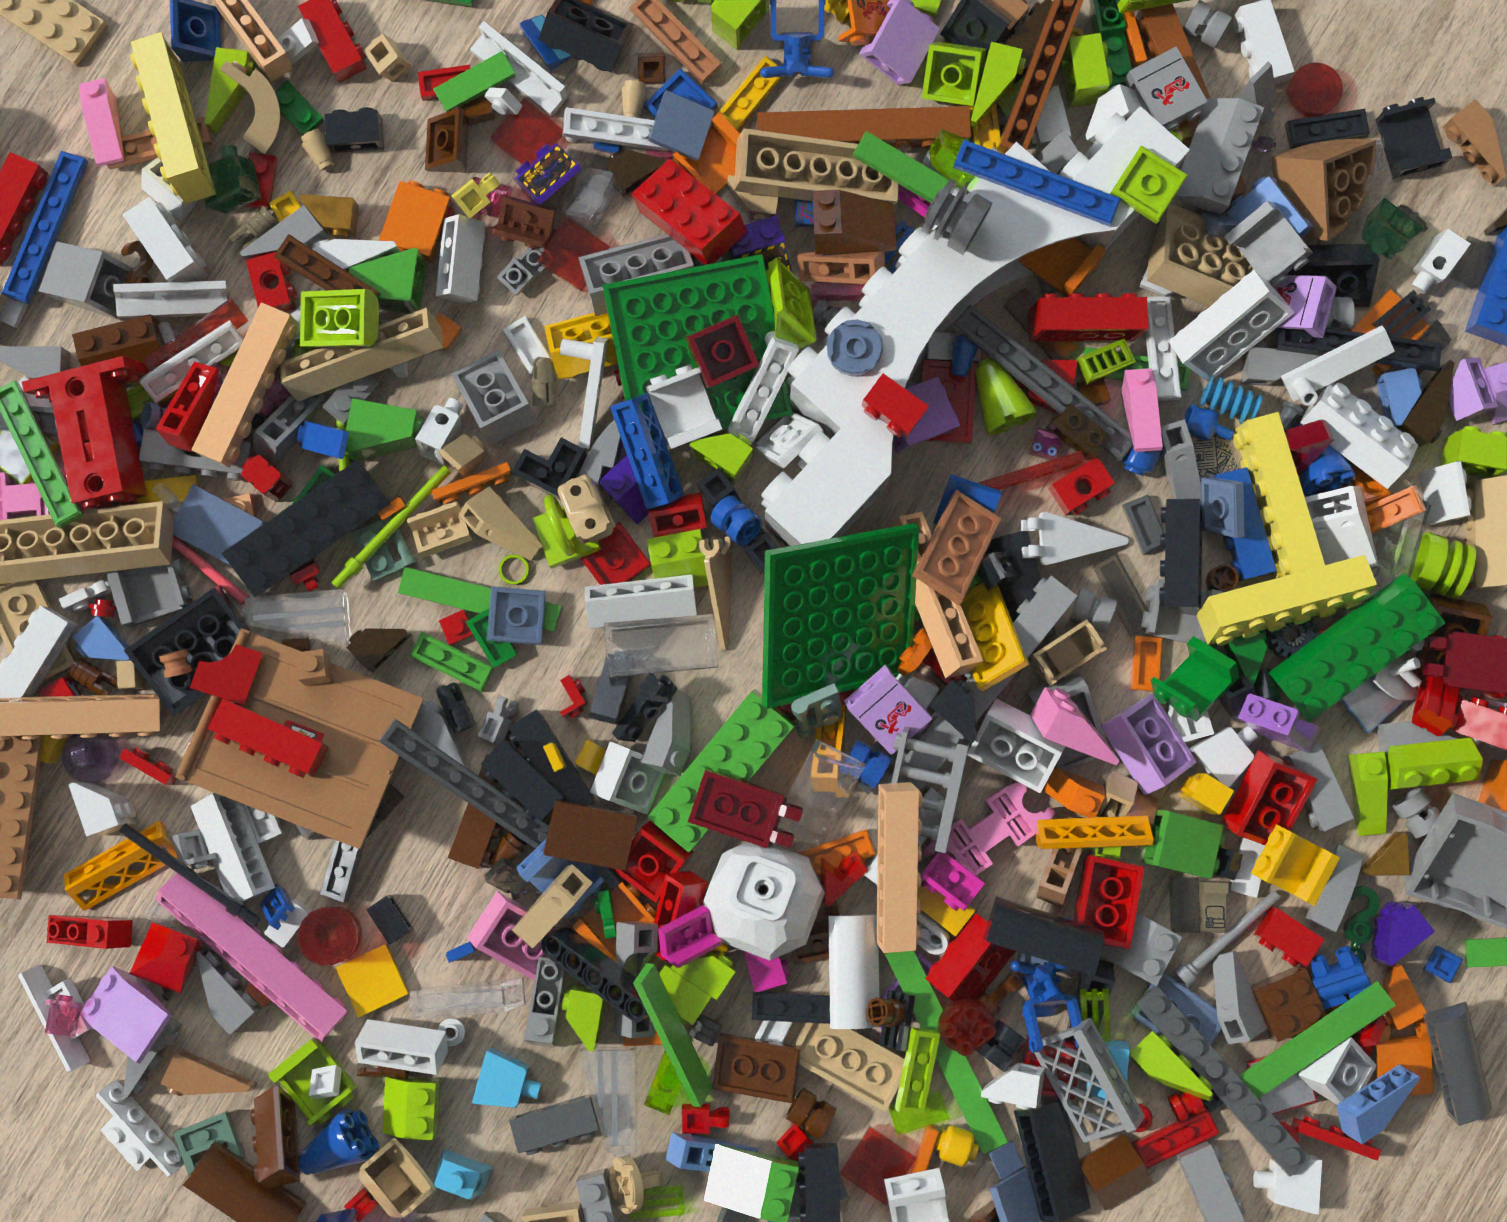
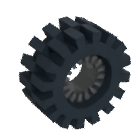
M1310 617L1309 621L1295 625L1294 622L1287 623L1283 628L1272 632L1266 629L1265 632H1268V636H1266L1267 641L1270 643L1268 648L1270 650L1273 649L1275 651L1273 654L1276 656L1280 655L1283 659L1289 658L1319 635V633H1316L1317 624L1312 622L1314 619ZM1290 627L1298 632V637L1294 638L1293 642L1288 641L1285 636V632H1289Z

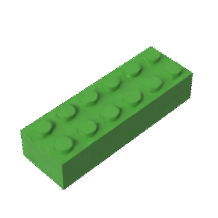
M756 689L752 690L647 818L687 852H690L709 830L688 822L705 768L749 782L797 723L777 707L769 709L762 705V694Z

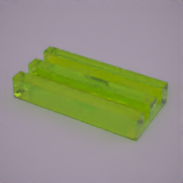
M1080 989L1082 1021L1087 1019V1000H1092L1093 1022L1099 1031L1098 1000H1103L1105 1034L1100 1035L1103 1041H1111L1109 989H1103V992H1097V989H1092V992Z
M683 1185L644 1189V1196L677 1193L678 1197L643 1200L642 1207L678 1204L679 1208L637 1211L629 1213V1220L684 1215Z

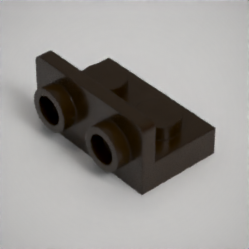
M1069 404L1061 415L1052 419L1046 427L1086 461L1096 458L1111 439V435L1073 404Z

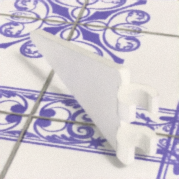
M1048 512L1040 513L1039 518L1021 520V531H1039L1040 545L1022 547V558H1040V563L1044 566L1123 546L1129 542L1125 536Z

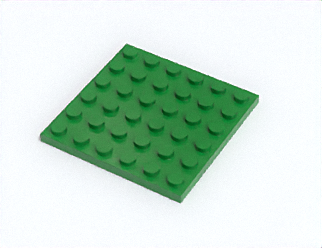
M762 254L602 285L625 401L648 393L646 386L651 385L650 379L663 374L667 378L677 375L676 369L691 364L692 369L697 367L684 339L688 335L738 315L756 359L760 363L767 349L765 336L767 333L775 331V318ZM757 367L710 388H706L703 383L715 418L719 419L722 429L729 427ZM786 377L765 420L793 415ZM639 402V404H640V406H641V409H642V412H643V414H644L645 412H644L642 403ZM650 430L651 437L654 440L652 431Z
M911 523L765 551L762 705L769 709L791 704L796 699L833 683L839 693L857 689L884 665L897 678L899 675L897 668L902 663L899 659L908 647H913L916 578L912 575L917 567L919 526Z

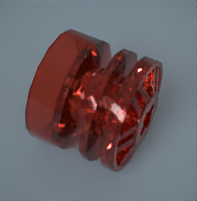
M341 906L321 907L310 912L302 920L298 930V945L302 954L309 961L321 966L335 965L349 959L358 950L362 940V927L358 918L349 909ZM335 928L337 930L335 935L338 939L329 941V934L326 932Z

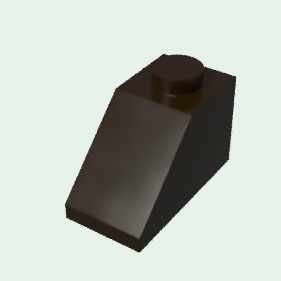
M626 150L623 153L618 151L612 154L608 161L605 162V165L618 191L624 197L635 191L666 161L663 158Z
M365 628L363 631L360 629L349 638L350 644L346 648L368 671L374 672L412 634L406 629Z

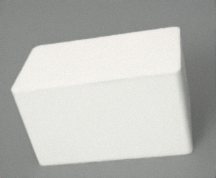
M297 898L291 899L295 909L293 912L286 911L288 915L286 921L279 920L281 924L279 930L269 926L264 932L266 936L282 948L289 946L314 915V911Z

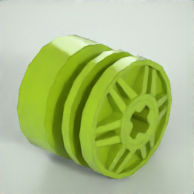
M1425 532L1413 550L1407 576L1415 581L1421 590L1430 591L1434 587L1437 595L1445 594L1447 598L1458 599L1471 579L1475 566L1476 549L1470 544L1462 545L1457 540L1452 541L1448 545L1446 537Z

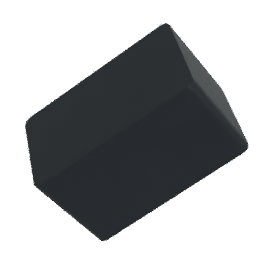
M391 894L366 909L389 945L414 930Z

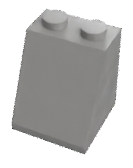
M56 241L39 292L57 301L121 321L122 319H117L113 284H125V278L133 268L102 251Z

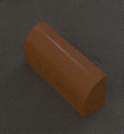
M216 1140L183 1184L184 1187L236 1222H295L306 1204L304 1200L282 1185L266 1188L260 1184L255 1178L254 1166Z

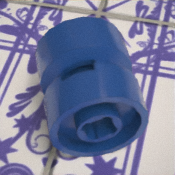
M735 496L723 498L715 506L711 514L712 524L723 533H726L739 546L750 543L758 535L762 527V519Z
M858 739L841 770L852 777L861 776V782L875 789L885 773L891 757L880 751L873 753L871 746Z

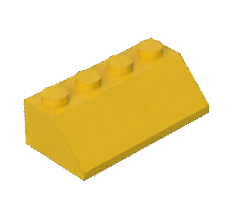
M593 312L544 326L558 380L573 378L578 374L588 372L591 360L560 355L562 339L593 344L597 337L608 338L604 367L617 364L607 313L595 316Z

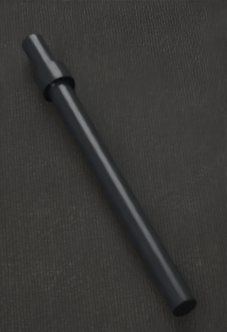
M127 823L121 827L119 832L221 903L226 907L228 913L234 917L238 915L253 927L259 923L261 918L246 908L243 901L237 897L233 899Z

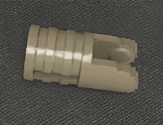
M262 206L256 215L252 216L248 222L246 221L228 239L233 243L239 240L242 234L249 229L255 238L247 242L242 247L243 250L279 222Z
M538 356L533 361V378L531 379L532 406L556 405L553 364L551 359Z

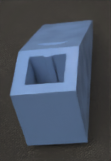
M1397 1065L1336 1105L1342 1132L1363 1144L1383 1131L1420 1080L1419 1076L1403 1066Z

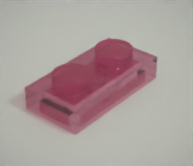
M816 282V284H811V301H820L821 298H824L827 301L860 302L865 295L862 292L865 285Z

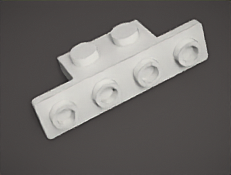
M41 965L20 973L18 977L66 1071L71 1072L89 1063L90 1059L79 1036L91 1030L92 1027L80 1013L85 1004L72 979H66L53 987Z
M114 1080L96 1094L100 1102L113 1115L101 1129L102 1133L136 1171L152 1159L167 1177H171L184 1166L179 1149L132 1096L127 1099L123 1097L124 1087L117 1080Z

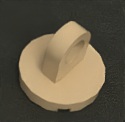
M631 1157L614 1158L612 1161L614 1166L610 1167L608 1173L611 1196L614 1200L618 1199L620 1205L617 1208L624 1214L637 1212L642 1207L643 1190L662 1184L661 1172L647 1171L640 1173L638 1166Z

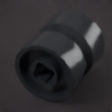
M998 1019L990 1030L991 1037L984 1038L976 1051L1000 1070L1006 1072L1014 1061L1013 1053H1019L1027 1040Z

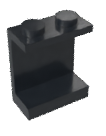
M1419 97L1409 101L1407 105H1389L1383 108V112L1375 119L1393 179L1444 166L1453 158L1450 148L1440 149L1429 109L1436 103L1435 98L1424 100V97Z

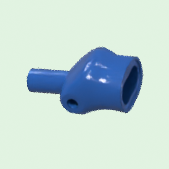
M1194 404L1188 407L1183 418L1186 421L1188 431L1194 437L1203 441H1209L1214 434L1230 440L1234 433L1233 430L1218 424V413L1216 411L1203 409Z

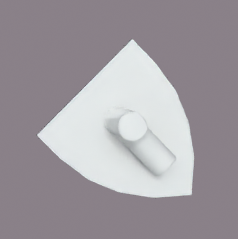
M1398 657L1376 673L1373 682L1395 699L1402 701L1416 699L1418 694L1416 686L1420 684L1421 680L1411 670L1419 668L1420 661L1416 657L1406 661Z

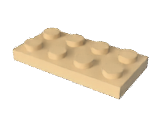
M0 0L1 17L75 66L79 65L107 26L104 20L74 0Z
M39 580L0 584V635L9 654H11L15 647L14 641L17 636L24 632L29 625L28 620L32 612L39 609L40 606L51 608ZM68 641L42 683L70 670L75 663L76 658Z
M806 1023L794 1045L801 1047L799 1065L886 1112L899 1088L905 1058L853 1029H830V1024Z

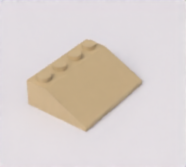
M1170 203L1162 215L1148 260L1147 281L1210 307L1223 294L1239 283L1244 276L1251 273L1254 268L1238 247L1230 245L1225 237L1209 236L1201 215Z
M1507 475L1475 480L1466 484V493L1471 499L1472 506L1470 515L1464 517L1462 521L1463 529L1466 530V541L1463 544L1473 545L1476 549L1475 566L1466 591L1499 592L1507 590Z

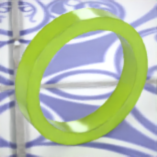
M508 555L499 564V575L506 583L518 585L527 579L529 565L519 555ZM511 558L522 560L526 567L524 576L518 581H509L502 573L504 563Z

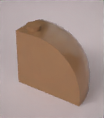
M1341 139L1317 142L1272 156L1273 177L1278 181V186L1301 215L1309 219L1314 226L1306 234L1307 237L1326 241L1334 238L1349 225L1347 220L1352 213L1360 210L1368 191H1364L1368 175H1373L1376 140Z

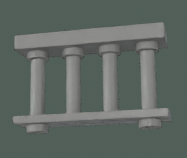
M905 726L902 734H896L893 749L898 750L892 783H899L900 776L943 785L942 788L948 789L946 799L940 798V801L922 797L923 803L921 808L935 811L942 818L940 826L934 825V827L922 825V833L919 835L931 838V841L936 842L935 851L946 853L970 742L959 738L957 746L951 745L950 748L908 738L910 727ZM905 749L948 758L949 762H953L951 773L941 774L902 765Z

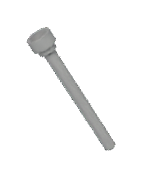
M1273 890L1192 963L1181 964L1173 973L1179 981L1187 988L1197 981L1196 977L1199 975L1197 972L1281 899L1280 894Z

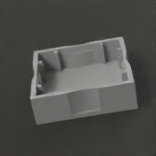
M1453 793L1409 864L1410 875H1404L1406 894L1442 907L1460 910L1471 915L1473 918L1507 929V812Z

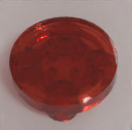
M1309 63L1300 67L1294 73L1286 89V94L1294 108L1304 114L1306 118L1320 116L1332 111L1339 103L1343 93V84L1339 74L1332 67L1323 63Z
M960 999L952 1002L942 1011L938 1020V1031L943 1043L962 1056L972 1054L973 1051L981 1048L995 1035L994 1020L990 1010L985 1004L975 999Z

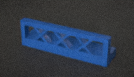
M645 393L610 406L646 509L668 504L684 496L649 394ZM639 402L642 403V406H643V409H644V412H645L644 414H643V412H642V409H641V406H640ZM650 430L652 431L654 440L651 437ZM659 456L662 459L663 466L660 463ZM669 482H670L671 488H672V490H673V494H672L671 491H670V488H669V485H668Z

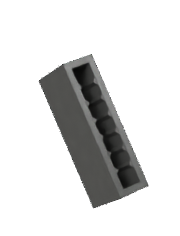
M1462 1002L1423 1014L1447 1115L1459 1126L1485 1117L1490 1113L1492 1105L1467 1003Z

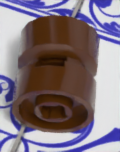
M803 1087L795 1097L794 1103L791 1104L785 1119L798 1127L804 1125L807 1133L820 1139L829 1126L837 1108L824 1099L817 1101V1096Z

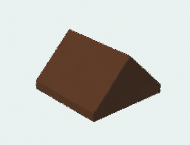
M456 108L428 119L425 157L426 171L466 173L469 122L464 109Z
M1124 1133L1079 1159L1082 1172L1105 1211L1153 1183L1143 1161Z

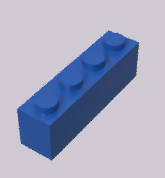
M1245 467L1215 475V478L1243 483L1245 537L1233 538L1223 535L1224 546L1227 551L1230 550L1233 560L1230 562V566L1237 571L1238 581L1241 582L1276 572L1248 468Z

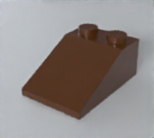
M843 190L813 191L815 255L896 251L894 204Z
M1431 593L1429 601L1445 624L1427 637L1447 638L1448 634L1453 631L1486 636L1493 617L1485 604L1461 599H1450L1446 596ZM1426 638L1422 640L1425 642L1422 650L1417 651L1415 656L1420 661V667L1413 670V673L1421 681L1426 677L1422 676L1423 665H1428L1429 663L1445 665L1446 651L1425 649Z

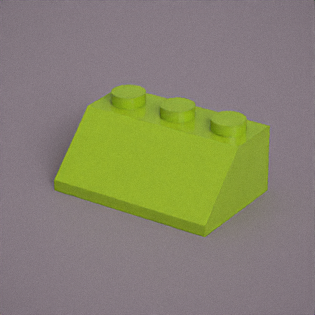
M1472 738L1389 746L1386 762L1388 790L1479 780L1483 758Z

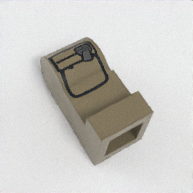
M1198 881L1200 932H1225L1226 895L1229 891V883Z

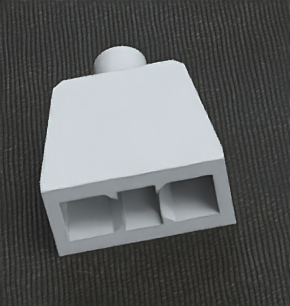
M1449 229L1436 235L1413 268V271L1418 276L1411 286L1425 294L1431 284L1436 285L1442 282L1471 243Z
M449 398L444 408L439 405H435L415 438L420 456L445 466L447 461L438 452L457 439L462 430L459 413L463 404L460 401Z
M1248 726L1237 734L1231 727H1226L1189 747V750L1209 776L1230 787L1254 759L1255 756L1248 746L1257 740L1258 736Z
M1309 1155L1310 1159L1290 1177L1271 1158L1269 1172L1255 1170L1253 1176L1254 1187L1268 1189V1198L1276 1204L1319 1214L1322 1160L1315 1155Z

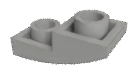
M528 247L518 259L514 258L497 278L517 296L531 285L556 259L544 247L539 249Z

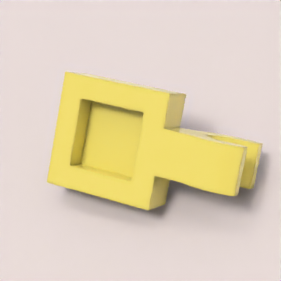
M490 172L481 179L478 185L471 179L451 196L470 219L490 203L486 195L496 189L500 183Z

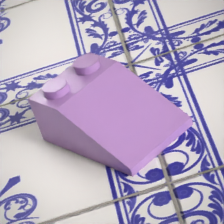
M113 966L101 979L99 986L90 999L86 1001L84 1008L80 1012L93 1029L139 1064L172 1017L140 978Z

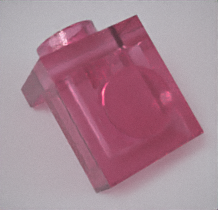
M56 994L55 1000L45 999L44 1005H50L45 1033L76 1037L82 1003L72 1002L73 996Z

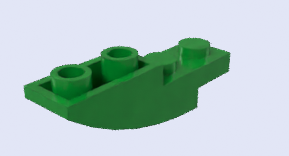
M1090 0L1093 33H1101L1102 42L1107 44L1108 57L1105 58L1107 68L1110 67L1112 71V84L1109 85L1108 89L1119 84L1127 86L1124 80L1128 72L1132 70L1124 34L1126 28L1123 13L1119 12L1117 5L1120 0Z

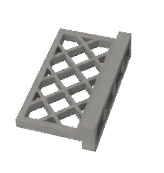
M1091 1018L1081 1021L1075 1027L1042 1038L1043 1046L1048 1045L1057 1050L1056 1057L1053 1059L1046 1056L1043 1050L1035 1052V1055L1041 1066L1045 1068L1044 1072L1083 1143L1119 1131L1126 1130V1132H1130L1138 1128L1145 1115ZM1074 1036L1079 1045L1078 1051L1064 1045L1066 1038ZM1062 1052L1076 1058L1073 1067L1060 1062ZM1080 1060L1090 1065L1093 1070L1091 1076L1078 1070ZM1057 1068L1071 1074L1069 1084L1059 1080L1056 1075ZM1075 1077L1089 1083L1087 1092L1073 1086ZM1094 1085L1104 1090L1106 1094L1105 1101L1091 1095ZM1071 1093L1085 1099L1082 1108L1072 1104L1070 1100ZM1089 1102L1103 1108L1100 1117L1086 1111ZM1107 1110L1117 1114L1121 1122L1114 1124L1106 1120ZM1084 1118L1098 1124L1096 1131L1088 1133L1083 1124Z

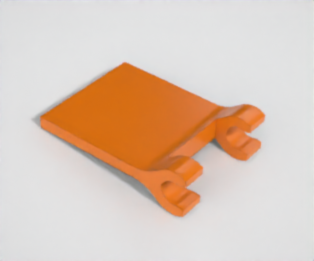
M1391 289L1388 290L1351 331L1368 333L1376 329L1372 324L1402 299ZM1405 303L1381 323L1385 328L1409 306ZM1412 311L1389 331L1391 336L1415 317L1417 313ZM1421 318L1398 338L1416 340L1429 324ZM1376 364L1372 370L1380 377L1391 368V365Z
M1424 1018L1414 1022L1417 1033L1415 1036L1390 1038V1027L1385 1025L1379 1043L1375 1045L1377 1078L1397 1065H1401L1420 1078L1408 1096L1433 1094L1432 1050Z

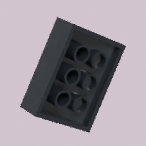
M219 585L126 648L124 652L174 717L206 694L190 688L199 661L211 663L222 660L230 654L241 628L250 631L235 605ZM187 650L188 656L186 659L187 663L191 665L192 671L165 678L163 673L165 666L164 663L160 662L159 656Z

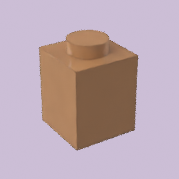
M324 649L295 653L298 681L304 686L333 682L330 655Z

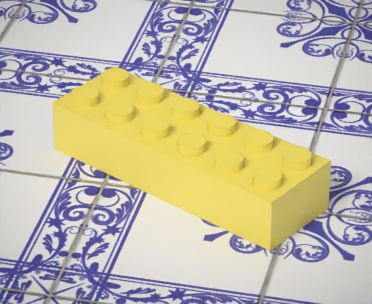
M162 32L132 41L131 45L134 53L130 54V58L135 69L139 71L136 80L140 90L145 94L142 103L147 114L151 116L148 126L153 137L157 139L154 148L158 158L162 160L164 165L160 167L164 181L166 183L170 182L174 195H179L185 204L215 195L216 191L180 60Z
M1279 412L1245 421L1234 430L1233 443L1237 450L1240 449L1243 459L1240 461L1241 468H1248L1277 570L1273 572L1275 578L1324 566L1323 556Z
M1361 555L1209 596L1196 616L1207 645L1217 643L1220 646L1232 642L1235 637L1243 636L1246 639L1256 636L1261 630L1269 629L1270 632L1279 630L1287 623L1302 624L1309 621L1310 617L1320 615L1321 618L1328 617L1336 613L1338 609L1353 610L1370 596V592L1376 587L1377 583L1366 556Z

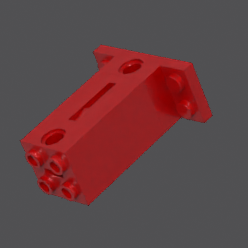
M120 356L22 381L24 393L35 395L38 399L46 398L49 399V402H52L71 503L83 505L84 509H100L113 507V504L120 502L122 505L134 504L138 502L137 498L147 496L125 383L139 382L140 377L148 374L147 364Z

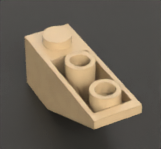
M487 487L468 500L459 513V516L476 535L530 561L536 557L543 546L537 536L525 527L519 516L513 513L503 502L501 496L490 487Z
M573 864L565 867L515 925L512 931L531 948H534L572 908L593 882Z

